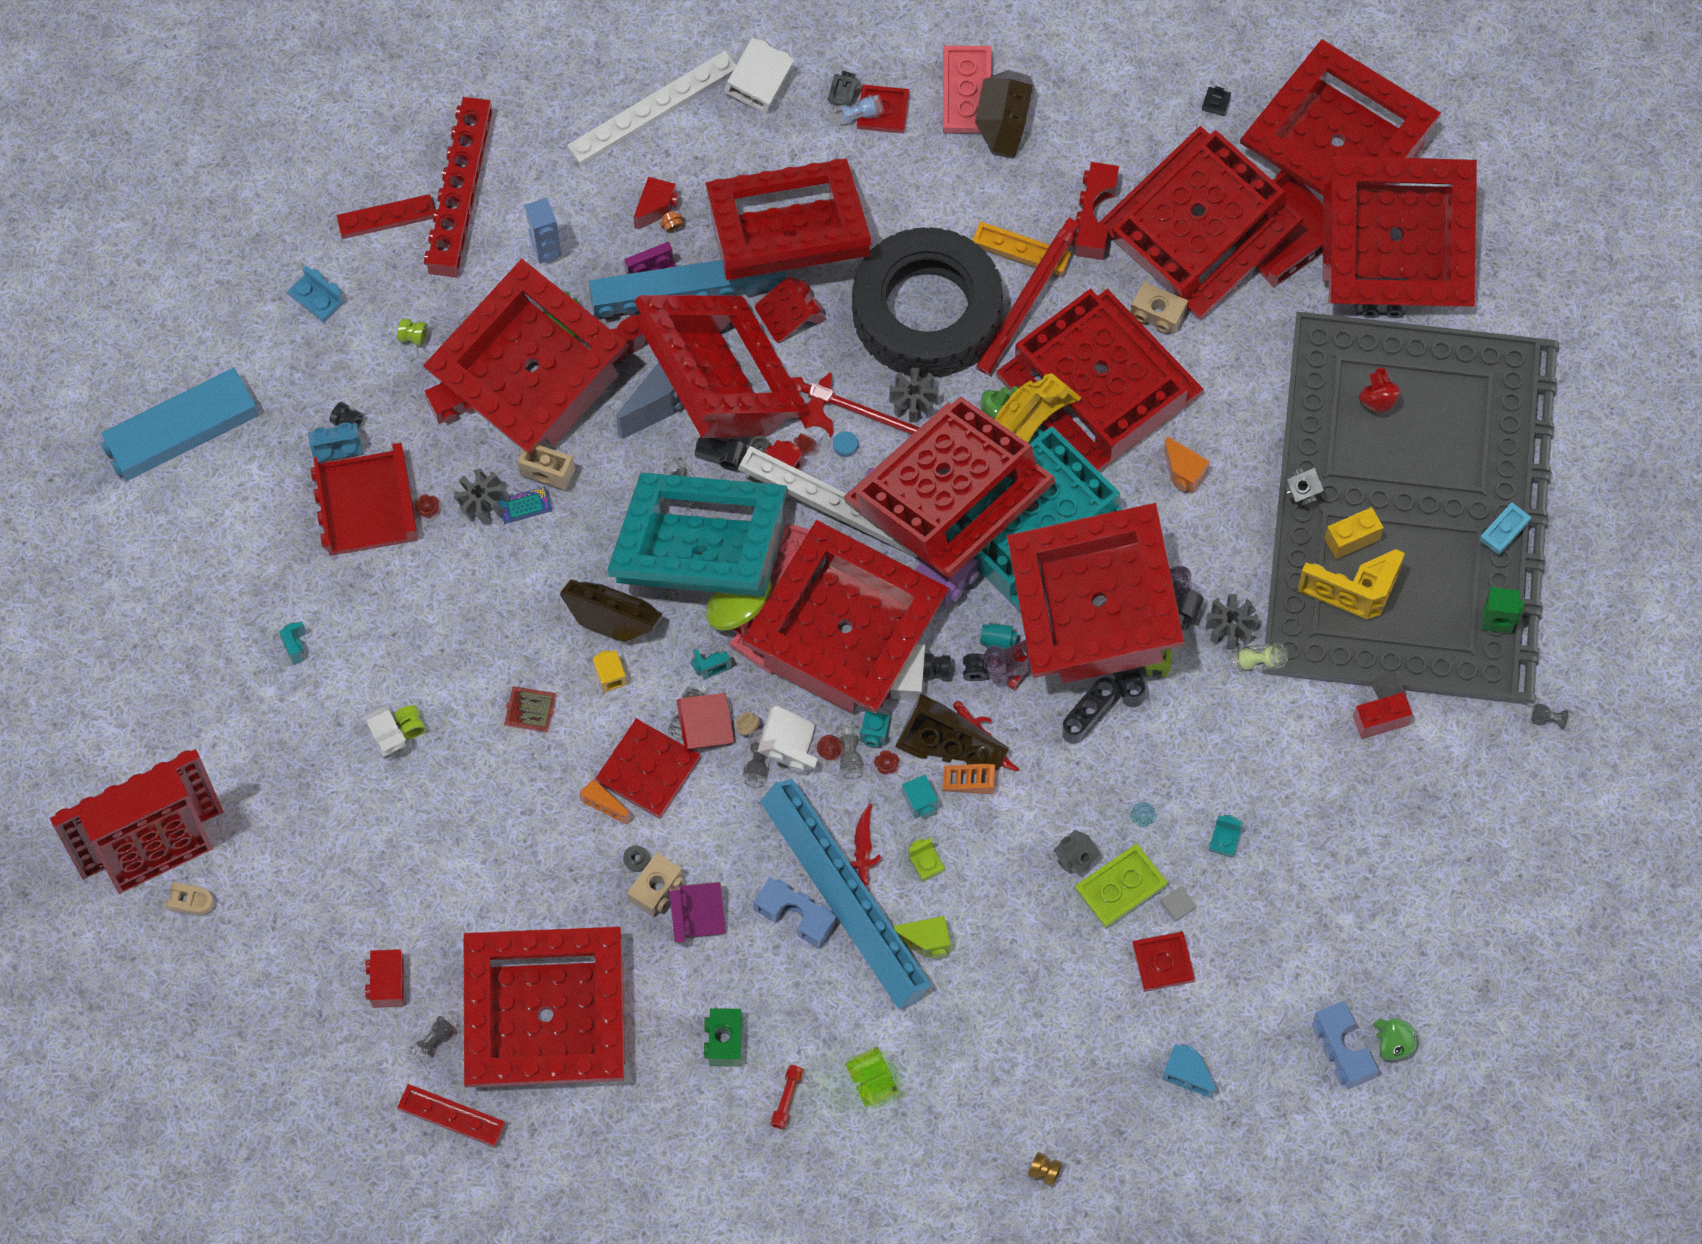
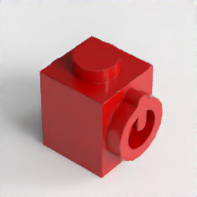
M777 439L774 445H769L764 452L798 470L803 464L801 449L790 441L781 442Z

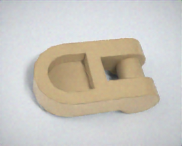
M173 882L169 890L171 892L170 899L166 900L164 908L173 912L204 915L211 911L214 900L207 889ZM181 895H187L185 902L180 901Z

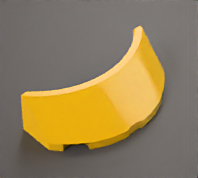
M1047 374L1042 380L1035 383L1029 381L1016 390L1001 407L995 420L1028 443L1037 428L1051 414L1070 403L1079 401L1081 397L1055 375Z

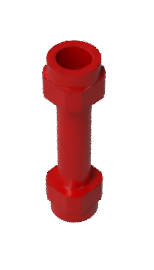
M789 1065L786 1071L785 1079L787 1081L778 1109L773 1111L770 1125L772 1127L784 1130L789 1119L787 1112L797 1083L800 1084L804 1069L799 1066Z

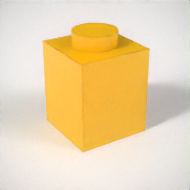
M605 650L592 657L593 666L603 693L627 685L626 675L616 650Z

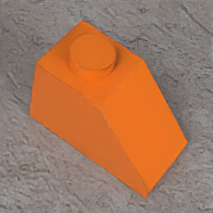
M1167 436L1163 451L1171 481L1179 490H1187L1193 493L1208 472L1210 461Z

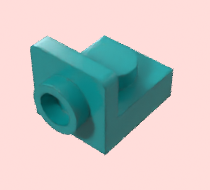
M302 621L298 623L292 622L284 626L279 631V634L293 665H296L303 661L301 652L304 651L299 637L306 635V630Z
M698 648L693 650L694 659L691 660V664L696 674L701 673L703 680L732 669L731 659L727 651L712 653L707 659L703 660Z
M865 711L862 729H860V742H864V745L868 747L885 746L890 715Z
M1218 815L1209 851L1233 858L1243 822L1238 821V818L1232 815Z

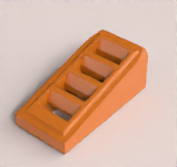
M995 765L944 766L942 791L993 794ZM951 773H956L955 784H950ZM961 773L966 774L965 784H960ZM971 774H976V783H971ZM981 775H987L986 783H981Z
M592 780L580 791L579 796L583 803L622 823L628 824L631 821L629 811L595 780Z

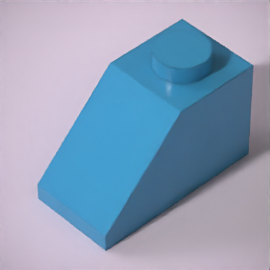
M1175 1044L1162 1080L1212 1099L1215 1085L1200 1053L1195 1052L1196 1050L1189 1045L1181 1044L1179 1046Z

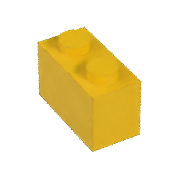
M1371 507L1327 526L1324 539L1335 559H1338L1379 541L1384 527Z

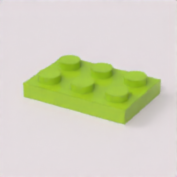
M1136 843L1076 884L1074 889L1106 929L1166 888L1168 882Z

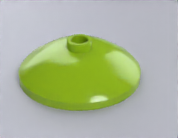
M771 580L769 581L765 597L714 592L706 607L705 617L707 622L716 630H730L747 623L760 612L773 590Z

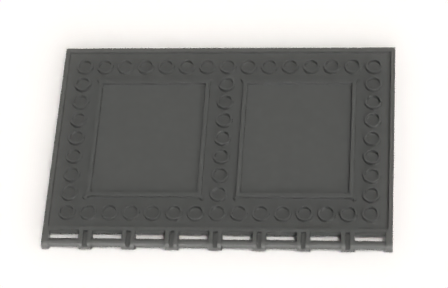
M1296 312L1264 653L1268 649L1274 651L1275 661L1272 664L1263 661L1262 673L1371 686V680L1395 671L1405 690L1518 702L1528 706L1536 704L1534 685L1536 665L1539 663L1537 639L1539 619L1542 618L1540 594L1542 574L1545 572L1543 548L1544 533L1548 526L1546 503L1547 488L1551 480L1549 457L1550 442L1554 435L1552 412L1553 397L1556 395L1557 379L1555 378L1556 352L1559 351V342L1557 340ZM1540 349L1546 351L1545 376L1538 375ZM1377 368H1386L1389 381L1398 385L1400 389V397L1389 411L1384 413H1377L1367 409L1358 399L1363 388L1372 385L1369 374L1376 373L1375 370ZM1537 393L1544 395L1542 420L1536 419ZM1534 437L1541 439L1539 464H1533ZM1304 468L1305 471L1315 468L1325 493L1316 496L1317 501L1303 506L1302 503L1297 504L1295 499L1290 501L1285 490V486L1289 485L1287 479L1291 478L1290 473ZM1531 481L1538 483L1536 509L1529 508ZM1302 484L1299 489L1302 491L1306 490L1308 485ZM1512 502L1531 516V520L1503 552L1498 555L1479 539ZM1372 507L1384 527L1381 539L1335 559L1324 539L1327 526ZM1528 526L1535 528L1533 554L1526 553ZM1395 549L1405 553L1399 575L1380 616L1366 620L1297 591L1302 569L1306 562L1318 564L1326 571L1345 575L1350 581H1354L1361 564ZM1525 571L1532 573L1530 600L1523 599ZM1490 587L1521 591L1520 600H1524L1523 615H1520L1519 625H1514L1511 634L1481 630L1483 606ZM1522 617L1529 619L1527 646L1520 645ZM1519 663L1525 665L1524 692L1517 691Z

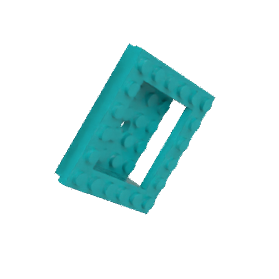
M1052 426L1045 432L1038 427L1028 443L1032 446L1036 464L1052 474L1055 483L1033 502L1038 506L1037 510L1030 512L1025 509L973 557L978 561V571L1020 613L1007 535L1123 510L1119 506L1120 492ZM1007 476L1003 478L945 532L946 539L951 542L1015 482ZM1041 570L1040 573H1041V579H1042V584H1043V590H1044L1045 600L1047 601V596H1046V591H1045V585H1044V580H1043V574H1042V570Z
M640 472L608 566V577H616V583L765 597L784 533L783 506L787 495V485ZM660 498L755 506L751 521L661 513Z

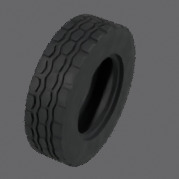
M920 227L898 232L885 238L880 244L875 245L870 250V256L864 257L859 265L860 268L856 271L852 288V317L856 333L870 355L874 356V359L898 373L902 372L904 375L911 376V368H919V377L926 378L928 373H931L934 377H942L964 370L967 366H971L978 361L981 355L983 356L1000 328L1003 311V287L998 269H995V263L989 255L987 256L983 248L975 244L973 240L964 235H959L957 232L934 227ZM918 274H936L946 277L957 284L965 294L968 306L963 315L949 327L937 331H918L903 325L892 315L887 305V299L895 286L904 279Z

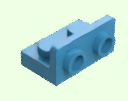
M305 266L303 268L304 275L287 292L291 298L324 323L344 303L341 295L342 291L335 283L332 282L330 284L324 280V276L317 269L312 270Z
M341 423L333 428L319 427L308 432L312 456L317 457L318 462L363 454L357 423Z

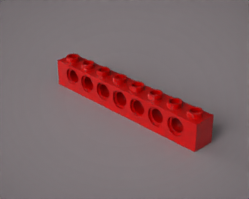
M462 97L461 105L456 107L455 118L457 119V125L452 127L451 140H453L452 147L448 146L447 149L448 167L443 168L442 181H444L443 188H439L437 198L440 204L439 208L434 210L433 223H435L434 230H430L428 242L431 244L430 250L425 251L424 265H427L428 272L431 275L458 278L493 113L491 100ZM470 123H474V124H475V125H473V126H467V125L470 124ZM462 164H465V165H466L465 167H458L459 165H462ZM456 185H462L460 188H454ZM451 206H458L455 209H449ZM446 227H453L450 230H445ZM442 248H449L446 251H440Z

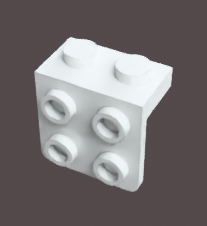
M774 706L770 709L757 752L767 756L772 761L788 766L796 772L815 768L817 758L807 754L813 735L814 724L779 706Z

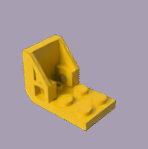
M1395 549L1361 564L1354 581H1350L1345 575L1326 571L1318 564L1306 562L1302 569L1297 591L1366 620L1381 615L1399 575L1405 553Z

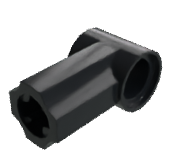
M700 436L696 443L694 454L696 457L719 463L726 470L737 472L747 451V446L734 439H729L725 442L715 438H701Z

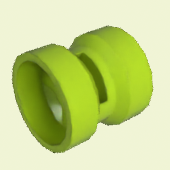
M402 318L398 326L397 341L403 343L410 341L414 345L423 346L427 336V323L422 321L412 323L411 319Z
M416 705L402 707L394 713L396 723L401 726L400 730L405 740L418 737L426 731L424 722L419 719L420 712Z

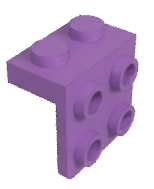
M974 558L950 579L924 560L915 569L949 587V592L941 604L945 609L952 602H956L960 598L966 586L972 584L979 574L978 561Z

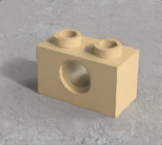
M1144 281L1131 304L1130 312L1140 323L1147 322L1155 326L1160 332L1175 334L1187 311L1188 300ZM1155 308H1160V309H1162L1163 311H1162V312H1156V311H1154L1153 309H1155Z
M540 445L530 455L523 450L517 462L521 476L563 490H567L575 472L573 456Z
M656 852L627 892L628 901L652 917H655L658 911L662 913L669 903V887L681 886L684 882L682 868ZM657 882L664 885L660 890H653L651 888Z

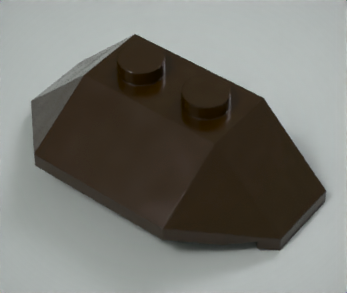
M1006 70L985 78L982 82L975 124L992 154L1014 159L1025 128L1033 88L1032 79L1029 75Z
M570 579L560 593L561 598L579 625L624 642L653 631L663 615L647 601L603 584L578 582L577 580Z

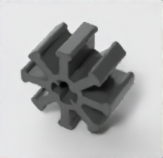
M911 368V381L909 382L902 375V372L896 374L895 387L890 385L889 402H894V414L900 417L909 408V422H917V409H920L927 419L933 415V403L938 405L939 388L936 387L934 389V376L928 373L927 377L919 382V368Z
M475 469L473 471L475 473V483H470L465 476H462L459 483L466 491H455L454 498L460 504V510L470 521L473 522L475 516H477L482 524H489L488 510L492 509L498 517H501L505 510L498 501L509 502V494L504 489L502 481L493 471L487 477L482 469Z
M1236 594L1228 595L1226 604L1228 608L1220 602L1219 598L1215 599L1212 602L1211 613H1207L1205 623L1206 630L1213 628L1210 640L1215 645L1224 635L1228 636L1227 650L1235 649L1237 640L1235 635L1243 642L1244 646L1250 643L1252 632L1256 631L1258 622L1257 614L1250 616L1253 604L1248 599L1239 609L1235 608Z

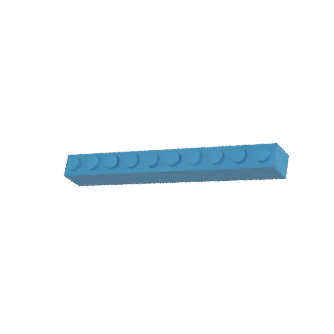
M789 779L775 783L760 801L767 814L897 1008L900 1009L916 1003L932 986L794 780Z

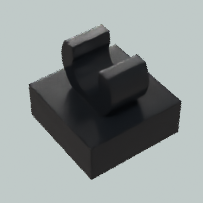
M1215 86V88L1208 87L1202 111L1225 116L1231 92L1224 91L1225 88Z

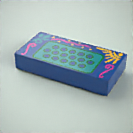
M545 486L509 496V502L498 501L505 510V513L502 515L504 525L552 512Z

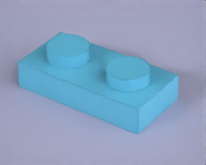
M1511 502L1480 536L1479 540L1496 554L1500 555L1530 522L1531 516Z

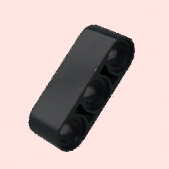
M1108 677L1099 678L1065 717L1062 737L1066 742L1070 744L1081 742L1114 703L1117 686L1113 679ZM1106 689L1111 694L1105 696L1101 695L1099 691ZM1085 708H1092L1095 712L1087 714L1083 710ZM1076 726L1080 730L1078 732H1070L1067 728Z

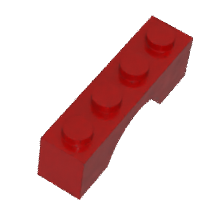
M1091 162L1090 169L1084 171L1083 184L1087 186L1086 191H1081L1079 205H1083L1082 212L1077 211L1076 221L1079 222L1078 233H1075L1071 243V247H1075V256L1098 260L1104 259L1108 228L1097 221L1093 211L1102 201L1115 198L1119 166Z

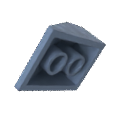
M659 362L616 415L618 434L622 439L671 416L676 409L680 410L683 407Z

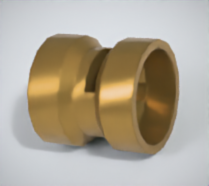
M1037 1152L1028 1172V1177L1033 1179H1041L1043 1177L1044 1183L1053 1187L1063 1162L1056 1159L1049 1162L1045 1154Z

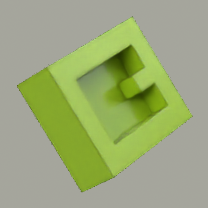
M931 838L926 840L919 839L910 845V848H908V858L922 882L945 872V867L933 847Z

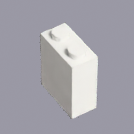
M752 37L728 79L724 92L766 114L788 75L794 59L787 53L770 47L765 41Z

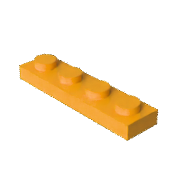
M981 221L973 237L974 243L984 250L1033 267L1038 266L1050 246L1049 244ZM1066 250L1053 274L1063 276L1071 257L1070 251Z

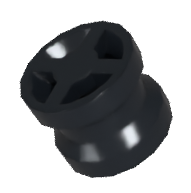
M972 653L963 657V665L965 666L963 678L965 680L983 681L988 678V671L985 669V665L988 662L986 655Z

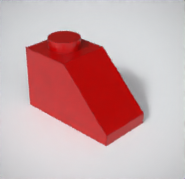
M652 177L647 178L633 217L636 229H641L662 219V216L671 212L672 207H677L679 194L676 192L675 183Z

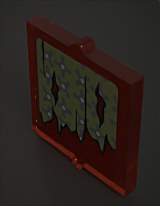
M513 686L509 703L506 704L507 714L504 726L548 733L551 717L555 714L553 708L556 693Z

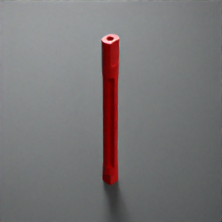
M1068 217L1062 229L1058 231L975 368L988 376L991 375L1074 239V235L1079 228L1078 221Z

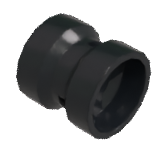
M341 401L332 410L329 421L335 426L341 423H357L359 428L364 414L358 410H351L349 405Z
M925 653L923 678L938 676L940 679L948 680L951 655L938 657L932 653Z

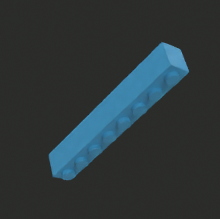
M717 260L589 280V294L594 316L605 318L618 313L632 314L637 312L638 308L634 301L639 295H753L760 291H772L786 279L785 271L726 280L722 262Z

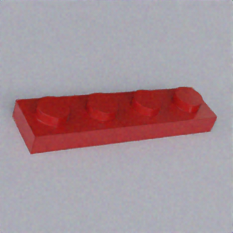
M427 194L342 213L336 216L341 237L346 239L433 219L434 207L431 195Z
M407 1084L397 1106V1109L401 1112L494 1148L505 1127V1121L410 1084Z

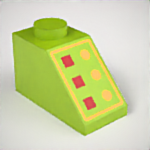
M945 916L893 926V929L904 945L925 958L940 959L947 956V953H951V942Z

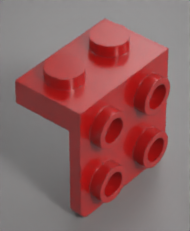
M788 276L756 303L755 310L774 341L781 343L806 321L820 324L826 319L822 313V305L812 297L810 293L811 288L806 281Z

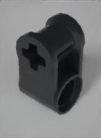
M1138 667L1115 672V680L1118 683L1123 703L1128 707L1140 706L1145 695L1142 668ZM1136 690L1139 693L1136 695H1132L1128 693V691Z

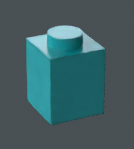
M926 774L902 784V794L914 819L918 817L927 818L936 812L935 810L938 809V799Z

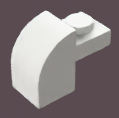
M386 706L363 717L383 757L406 746L403 733L397 727L390 710Z

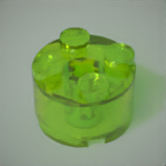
M878 1045L849 1058V1061L845 1063L854 1084L860 1082V1085L856 1086L865 1107L869 1105L871 1107L900 1094Z

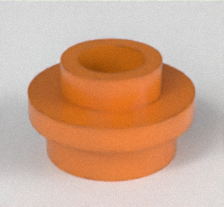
M672 211L662 216L663 220L659 224L666 232H670L683 225L681 220L683 216L681 213L676 214L675 211Z

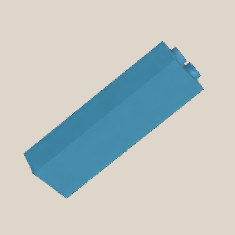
M235 367L101 432L104 442L100 444L106 456L112 455L115 461L111 462L117 476L122 474L125 481H128L258 417L259 413Z

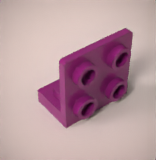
M669 241L624 259L626 274L676 267L673 260V250Z
M720 882L669 887L675 943L685 942L687 937L724 934L726 932Z

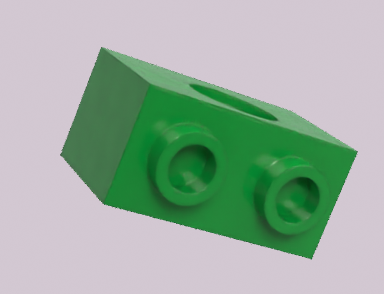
M1490 587L1483 606L1481 630L1511 634L1514 625H1519L1520 615H1523L1524 600H1520L1521 591Z
M710 1008V1017H705L704 1032L709 1033V1042H704V1058H709V1066L741 1067L742 1010ZM721 1033L730 1036L725 1042L716 1040V1037Z

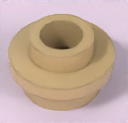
M749 711L741 714L735 722L738 733L744 736L756 732L759 727L760 718Z

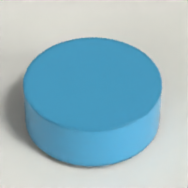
M843 431L834 437L833 449L837 455L850 457L857 451L858 440L853 433Z

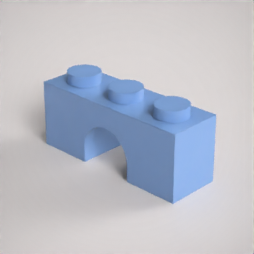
M546 197L524 205L526 219L530 226L528 228L529 239L539 263H550L562 256L557 221Z
M769 878L753 902L754 911L774 923L785 912L794 911L800 914L803 920L797 928L798 937L818 949L821 948L836 925V916L830 908L821 905V907L816 905L808 895L792 891L790 886L780 879L776 881Z
M1345 1001L1316 1012L1312 1027L1316 1036H1321L1325 1043L1323 1049L1329 1061L1333 1059L1337 1067L1335 1074L1339 1083H1344L1348 1090L1376 1078L1379 1070L1368 1048L1351 1051L1342 1044L1341 1037L1352 1032L1356 1024Z

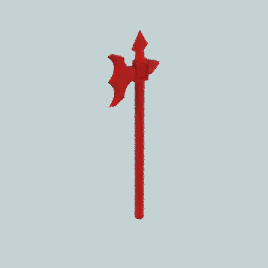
M831 372L820 379L818 384L813 382L812 385L805 383L802 376L791 378L797 391L806 393L808 398H811L805 404L809 412L804 417L798 419L801 420L805 429L812 426L822 427L827 431L830 439L833 435V421L823 411L824 404L829 405L830 403L911 435L920 428L835 395L832 389Z

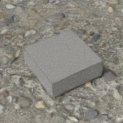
M1182 886L1160 900V903L1174 922L1196 910L1197 907Z

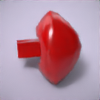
M1377 368L1375 370L1376 373L1369 374L1372 385L1364 387L1358 399L1367 409L1377 413H1384L1395 405L1400 397V389L1398 385L1389 381L1386 368Z

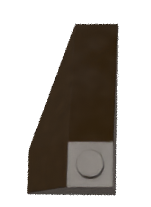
M921 693L895 747L918 758L927 759L928 755L940 757L942 762L949 763L953 759L965 761L967 765L994 764L995 770L999 769L1009 750V747L944 704Z

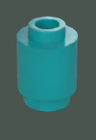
M989 622V625H982L980 644L986 645L987 648L1010 651V646H1016L1017 632L1013 631V626Z

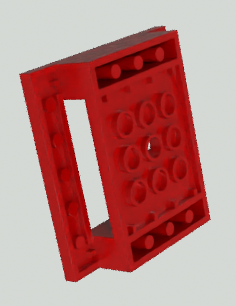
M1321 39L1241 137L1240 144L1324 196V184L1330 182L1332 156L1416 158L1424 147L1427 133L1440 118L1441 112ZM1327 72L1405 121L1398 128L1325 82ZM1340 138L1344 144L1342 146H1335L1331 140ZM1357 182V184H1368V185H1394V184H1395V183Z
M1199 126L1099 223L1108 228L1107 236L1167 291L1188 300L1187 309L1199 320H1202L1304 220L1298 212L1286 203L1285 191L1216 129L1209 134L1202 126ZM1195 207H1203L1205 213L1202 216L1196 217L1192 214V210ZM1264 217L1267 221L1200 284L1199 277L1260 218Z
M1332 156L1330 182L1324 184L1322 282H1329L1328 304L1475 307L1477 160ZM1357 182H1372V183H1411V184H1450V185H1448V186L1368 185V184H1357ZM1392 228H1398L1401 231L1402 237L1399 241L1391 239L1390 231ZM1358 278H1407V280H1366Z
M847 158L705 182L713 230L726 280L870 256L871 236ZM828 183L830 195L828 200L792 204L787 207L769 208L763 211L745 212L739 215L734 200Z
M521 258L428 359L423 367L530 455L543 440L554 447L619 376L613 363L629 345ZM527 296H529L538 305H540L543 309H545L548 313H550L553 317L560 321L564 326H566L569 330H571L574 334H576L579 338L586 342L591 348L588 349L574 336H572L569 332H567L564 328L557 324L553 319H551L548 315H546L543 311L536 307L532 302L529 301ZM531 362H538L539 366L535 371H527V366Z
M1090 288L1017 342L1015 357L996 371L998 379L1010 391L1013 386L1019 389L1029 381L1037 382L1033 376L1039 373L1043 378L1047 374L1055 375L1078 394L1081 399L1068 405L1093 430L1095 442L1063 408L1051 414L1041 425L1046 430L1051 426L1056 429L1099 472L1204 392L1201 385L1108 288L1099 295ZM1097 365H1104L1108 368V371L1098 373L1094 368Z
M639 295L635 299L634 303L641 313L635 321L701 438L770 436L786 418L804 417L809 412L804 399L795 388L791 377L784 369L780 358L776 355L770 344V340L765 336L759 321L754 317L748 302L743 296ZM730 321L736 328L772 392L754 393L747 377L743 374L736 358L732 355L725 339L720 334Z
M960 396L953 404L948 402L850 490L844 496L846 504L950 579L1055 483V479L1052 474L1036 464L1032 446ZM941 469H950L947 474H938ZM1007 476L1015 482L948 544L945 532L1003 478Z
M1156 502L1007 535L1033 678L1059 673L1063 683H1069L1164 662L1162 650L1185 646ZM1039 562H1040V564H1041V569H1042V574H1043V580H1044L1045 591H1046V596H1047V602H1048V607H1049V612H1050V618H1051V623H1052V629H1053V634H1054V639H1055V645L1053 644V638H1052V633H1051V628H1050V622H1049L1048 611H1047V606H1046V600H1045V595H1044V590H1043V584H1042V579H1041V573H1040V568H1039ZM1098 596L1106 598V602L1102 606L1093 605V600Z
M816 520L744 636L742 644L764 655V668L771 670V672L852 714L858 705L876 714L948 594L949 587ZM826 555L825 565L782 634L779 633ZM842 623H847L852 627V630L848 633H843L839 631L838 626Z
M194 749L183 751L175 759L168 762H160L153 766L152 770L143 774H135L128 781L120 785L109 786L103 793L95 797H86L78 805L70 809H61L55 813V816L50 818V821L82 880L106 870L118 894H121L213 850L202 823L224 813L202 760L197 750Z
M621 926L463 933L465 1088L624 1081V1064L626 1062L624 964L622 959ZM595 956V962L498 967H493L491 960ZM543 1010H550L553 1013V1017L548 1022H542L538 1018L539 1013Z

